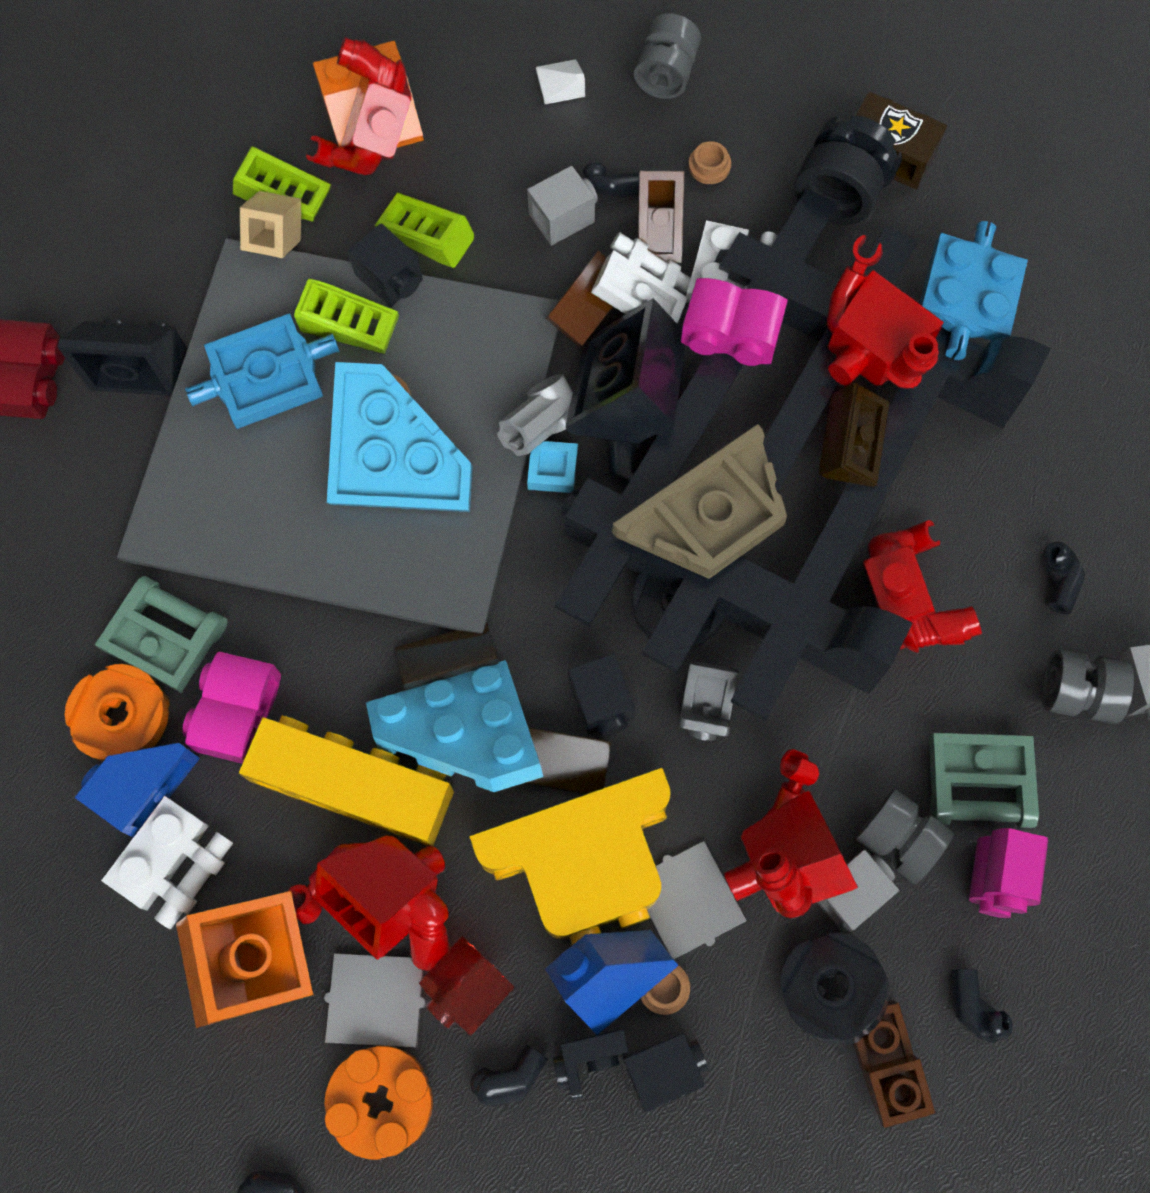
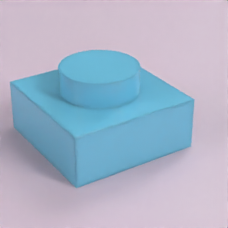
M543 441L530 452L527 479L528 490L571 493L575 485L578 444Z

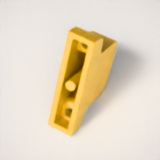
M660 768L470 836L482 868L488 873L493 874L495 880L505 879L522 872L526 874L545 930L556 939L564 940L570 938L573 945L586 934L601 933L599 927L615 921H619L621 929L650 919L647 909L655 904L660 895L661 880L642 829L667 819L665 810L670 799V787L663 769Z

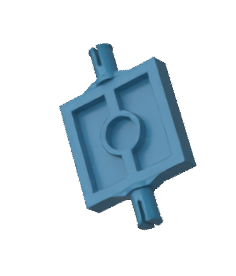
M981 221L977 224L974 242L940 233L934 244L919 304L944 322L942 327L951 332L946 356L952 358L955 353L954 360H961L966 357L969 338H984L992 341L997 338L1011 336L1028 260L991 247L994 232L996 231V225L992 222L988 228V221Z
M289 313L204 344L211 363V379L191 387H186L185 391L192 406L219 396L220 400L227 406L235 427L239 429L323 397L315 377L314 360L340 351L333 333L307 343L297 332Z

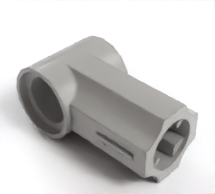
M563 374L551 376L537 383L528 390L527 395L529 398L499 421L500 430L497 435L504 448L510 449L517 456L526 455L550 435L566 429L565 426L573 392Z

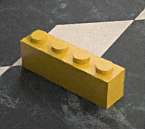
M281 716L279 722L265 717L262 718L239 771V774L248 781L417 843L434 846L454 794L450 783L444 781L446 774L419 764L416 771L398 765L399 757L377 748H372L370 755L352 749L354 745L352 740L332 732H326L324 738L307 733L308 725L287 716Z

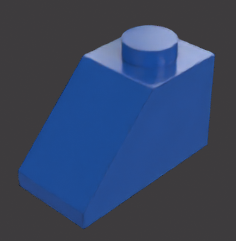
M180 743L110 755L102 763L96 764L87 772L81 783L82 789L75 798L116 829L134 838L163 797H171L200 758Z
M651 930L586 934L564 951L545 970L564 1001L598 1035L678 967V964Z

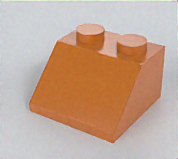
M395 40L373 46L392 61L397 62L399 59L401 60ZM338 56L313 62V66L339 147L342 144L361 76L347 70L343 66L337 65ZM413 97L411 98L397 148L424 141Z
M291 891L190 914L176 923L196 1028L313 995Z

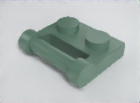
M143 576L135 583L95 645L109 655L128 665L141 669L152 678L182 693L212 644L217 642L223 635L228 620L213 611L207 614L160 589L159 582ZM151 605L197 630L191 640L141 615L145 607Z
M933 733L929 736L932 794L930 815L944 825H950L951 820L1016 822L1018 827L1035 828L1037 826L1039 808L1033 736ZM951 786L1016 788V802L952 800Z

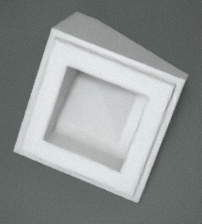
M576 59L536 67L544 104L585 97V77Z

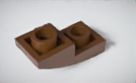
M599 250L545 317L546 320L578 347L585 343L612 308V305L591 293L607 258Z
M894 1000L889 1001L886 1012L876 1028L864 1035L860 1041L853 1044L880 1123L884 1128L936 1114L921 1061L913 1054L900 1005Z

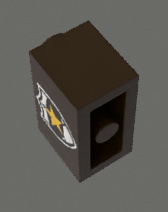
M869 91L855 116L869 118L891 132L896 139L893 148L897 155L900 151L902 154L901 165L893 180L917 190L939 149L948 125L935 120L929 115L921 114L889 98L881 97Z

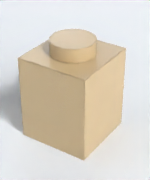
M259 191L240 207V250L284 258L301 241L300 198Z

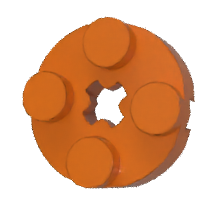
M114 664L106 666L108 670L100 671L94 676L89 674L78 682L67 700L64 715L66 725L70 727V733L74 739L72 741L81 752L95 760L103 762L110 755L153 748L161 739L166 729L169 716V697L160 688L156 680L137 667ZM121 702H126L125 710L128 712L126 719L120 721L116 726H111L112 719L106 716L110 707L118 708Z
M375 1046L355 1051L337 1067L326 1089L324 1102L326 1111L325 1123L328 1131L335 1136L338 1143L345 1150L361 1158L378 1160L400 1154L420 1138L432 1114L433 1094L428 1077L424 1073V1069L419 1061L402 1049L391 1046ZM379 1086H385L388 1088L386 1098L393 1102V1108L390 1112L381 1111L376 1118L369 1113L371 1106L365 1102V1098L368 1092L376 1093Z

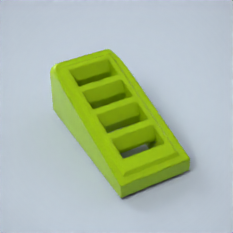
M252 146L233 178V195L246 201L259 191L288 196L286 192L290 185L297 187L292 196L302 199L306 190L314 192L308 205L301 202V218L313 222L331 189V184ZM258 175L265 176L262 183L256 180ZM274 180L281 181L277 190L271 188Z
M398 192L374 225L377 227L382 223L406 246L451 268L457 266L474 240V233L465 216ZM406 212H410V215L408 216L402 226L398 225L404 217V215L406 214ZM423 219V222L421 223V225L419 226V228L417 229V231H415V229L417 228V226L419 225V223H420L421 220ZM439 227L435 235L431 237L436 228Z
M309 278L295 309L294 317L300 332L322 338L333 333L337 342L385 354L399 314L398 311L328 283ZM321 305H323V307H322V309H321V312H320V314L318 315L319 309H320ZM336 309L342 310L337 322L333 321ZM354 314H358L360 318L355 329L351 328L350 325ZM372 318L379 320L373 336L366 334Z

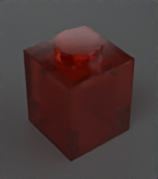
M463 936L419 982V985L432 999L426 1005V1008L448 1029L456 1022L470 1036L514 988Z

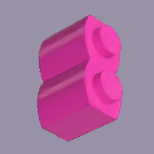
M698 278L696 279L683 323L681 343L689 346L691 350L701 355L726 353L734 357L738 362L748 366L771 364L788 300L778 294L765 290L741 289L722 280Z
M218 651L212 663H207L201 672L199 688L203 691L202 697L196 708H191L183 723V736L186 737L185 744L196 753L243 764L263 717H268L278 692L281 673L274 664Z
M1001 828L993 830L991 836H983L977 839L969 901L979 904L980 913L1000 918H1011V912L1025 914L1027 913V906L1040 904L1048 838L1011 828Z

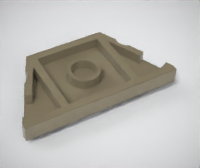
M757 424L613 523L612 533L620 540L709 579L784 526L787 519L782 496L776 491L775 483L777 479L772 462L768 463L763 445L765 437L763 429Z

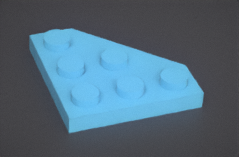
M335 362L327 503L343 506L470 512L473 465L382 364Z
M506 660L499 662V664L483 666L471 672L437 680L366 702L373 738L377 748L393 755L399 751L415 757L419 765L448 776H452L454 772L474 779L476 786L492 792L544 777Z

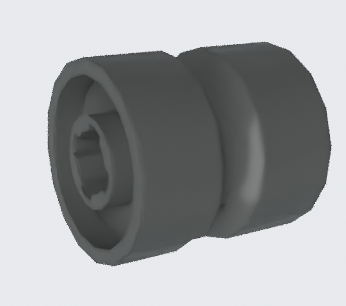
M670 13L661 14L650 23L644 40V48L640 52L634 69V79L644 92L653 97L673 99L685 91L691 74L692 64L695 62L701 44L700 31L691 20L681 15Z
M1056 649L1049 658L1043 679L1042 704L1044 710L1074 717L1081 711H1084L1086 718L1090 720L1119 724L1127 715L1133 695L1134 673L1131 663L1104 657H1098L1091 663L1086 654Z
M894 788L876 808L855 840L879 857L888 854L891 857V867L915 885L924 878L939 860L955 833L932 815L919 816L918 804Z

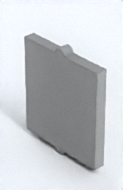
M704 841L674 857L665 855L662 863L656 866L661 880V892L655 904L647 910L666 950L673 959L704 943L707 946H712L715 943L714 938L747 921Z
M334 954L330 992L326 993L324 997L325 1001L329 1003L325 1043L417 1047L420 1009L426 1005V1000L422 997L424 970L418 969L413 964L411 957L383 956L376 960L372 955Z

